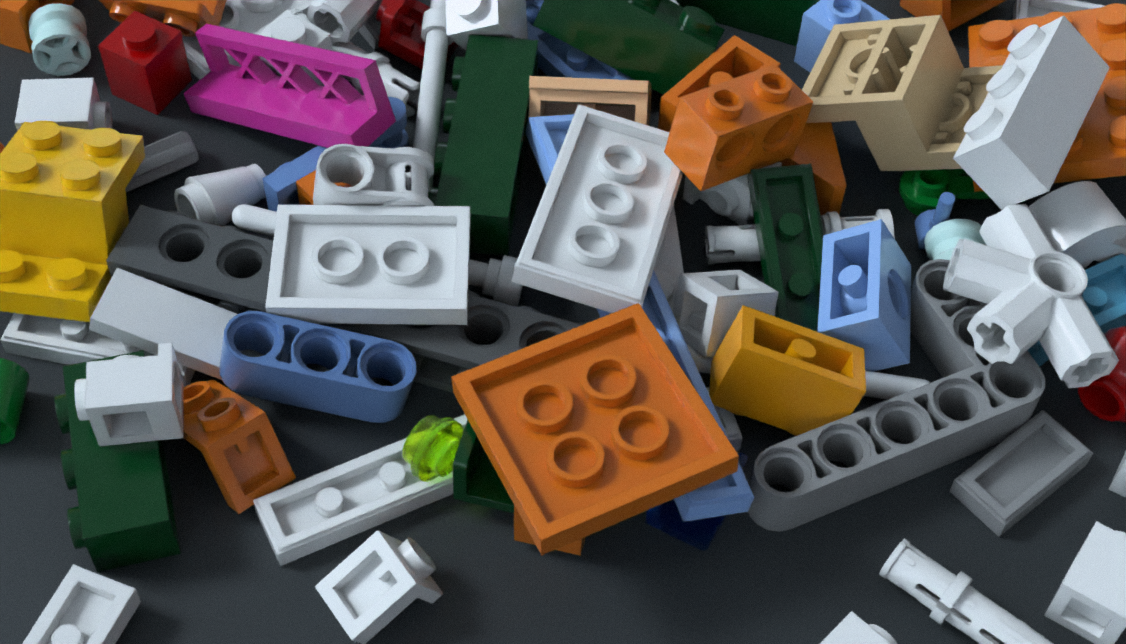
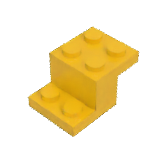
M52 121L24 122L0 153V311L90 322V318L112 278L106 260L129 224L125 188L145 158L143 136L119 133L112 128H95L90 130L64 127Z

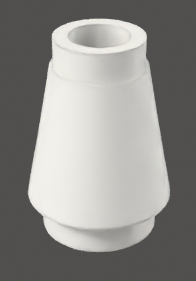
M251 164L246 167L188 177L185 180L184 186L177 188L174 193L177 211L189 218L223 227L232 221V212L238 205L247 204L253 206L261 199L266 198L262 179L266 175L257 164Z

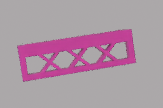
M205 24L195 32L211 72L183 93L193 113L326 148L336 144L368 147L396 122L376 60L211 24ZM225 50L241 65V67L229 63ZM259 57H264L282 76L276 75ZM301 66L307 67L325 86L318 85ZM343 76L358 78L364 95H361Z

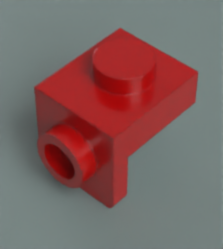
M382 0L376 14V21L381 23L378 47L422 69L426 43L421 38L422 20L424 12L430 9V7L418 0ZM455 42L448 45L447 61L458 47V44Z

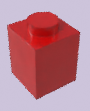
M135 10L98 45L112 95L157 116L192 80L181 31Z

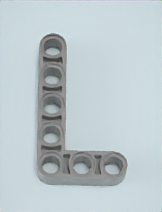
M936 259L921 265L911 288L910 332L943 378L772 445L760 452L755 460L749 485L754 499L748 513L757 525L770 531L781 532L791 530L999 444L1031 419L1045 389V376L1041 368L1028 351L1013 364L1004 361H997L991 364L974 350V341L967 327L974 315L987 304L943 290L944 277L950 260ZM889 439H896L904 444L895 443ZM830 461L840 462L848 468L837 467L831 464ZM769 485H782L791 492H780Z

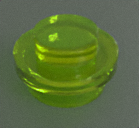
M435 415L426 416L419 421L408 435L402 451L404 461L411 465L412 474L423 482L431 481L438 476L445 477L453 471V461L463 434V426L450 417L440 419Z

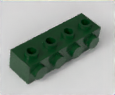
M469 34L465 57L456 56L454 60L452 90L458 93L456 99L447 98L445 103L443 131L449 134L448 142L437 143L434 176L440 178L438 188L428 187V198L434 203V206H470V253L509 256L528 142L525 131L529 114V76H538V40Z

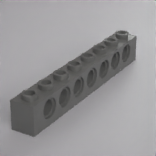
M140 205L106 262L111 277L116 268H120L237 314L246 311L266 312L265 306L273 240L247 234L233 226L221 227L192 219L178 211H162ZM468 291L467 325H320L388 339L402 344L412 353L416 361V375L413 382L453 393L451 376L586 324V322L575 323L542 314L532 307L513 306L483 298L472 291ZM488 343L489 345H478V344Z

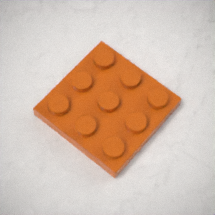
M639 303L451 376L453 393L541 556L737 472L739 455Z

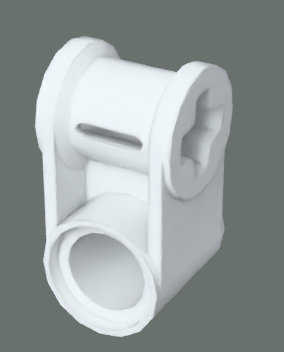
M350 144L333 145L325 149L318 158L313 204L434 206V203L428 198V179L434 173L433 157L421 149L412 147L393 149ZM410 166L411 172H405V167ZM343 182L353 187H341L334 183Z

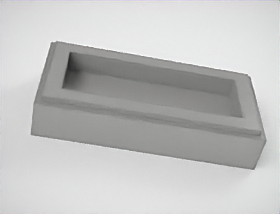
M1042 410L954 479L949 492L1000 537L1088 464L1093 452L1047 412Z

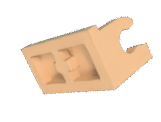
M529 76L528 118L575 114L577 106L583 105L650 126L652 84L649 81Z

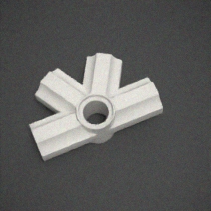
M1026 204L1007 205L997 214L986 218L979 231L986 245L965 238L959 239L952 252L950 263L945 273L943 290L987 304L974 315L967 327L974 341V350L991 364L997 361L1013 364L1039 341L1060 380L1066 383L1068 389L1089 386L1095 380L1112 372L1119 359L1081 296L1088 283V277L1084 268L1069 255L1055 251L1034 213H1031Z

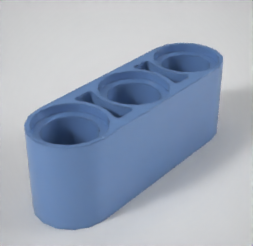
M246 311L237 314L229 320L224 329L219 374L227 387L242 395L372 423H385L394 420L402 413L416 375V361L412 353L405 346L392 340L261 311ZM255 350L263 356L249 357L240 351ZM319 364L326 367L329 371L317 372L309 369L306 365ZM371 378H383L392 383L393 386L379 385Z

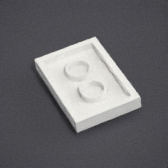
M278 204L265 306L266 313L315 324L467 325L471 230L470 206Z

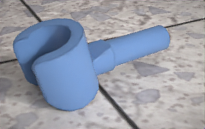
M942 193L936 209L927 210L917 216L914 223L920 250L925 249L924 239L926 233L933 226L943 221L951 220L950 214L955 203V196L952 193Z

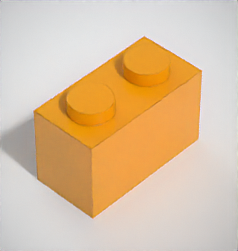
M744 305L741 307L711 360L709 396L713 405L726 409L735 415L746 416L786 430L795 436L851 415L866 393L864 348Z

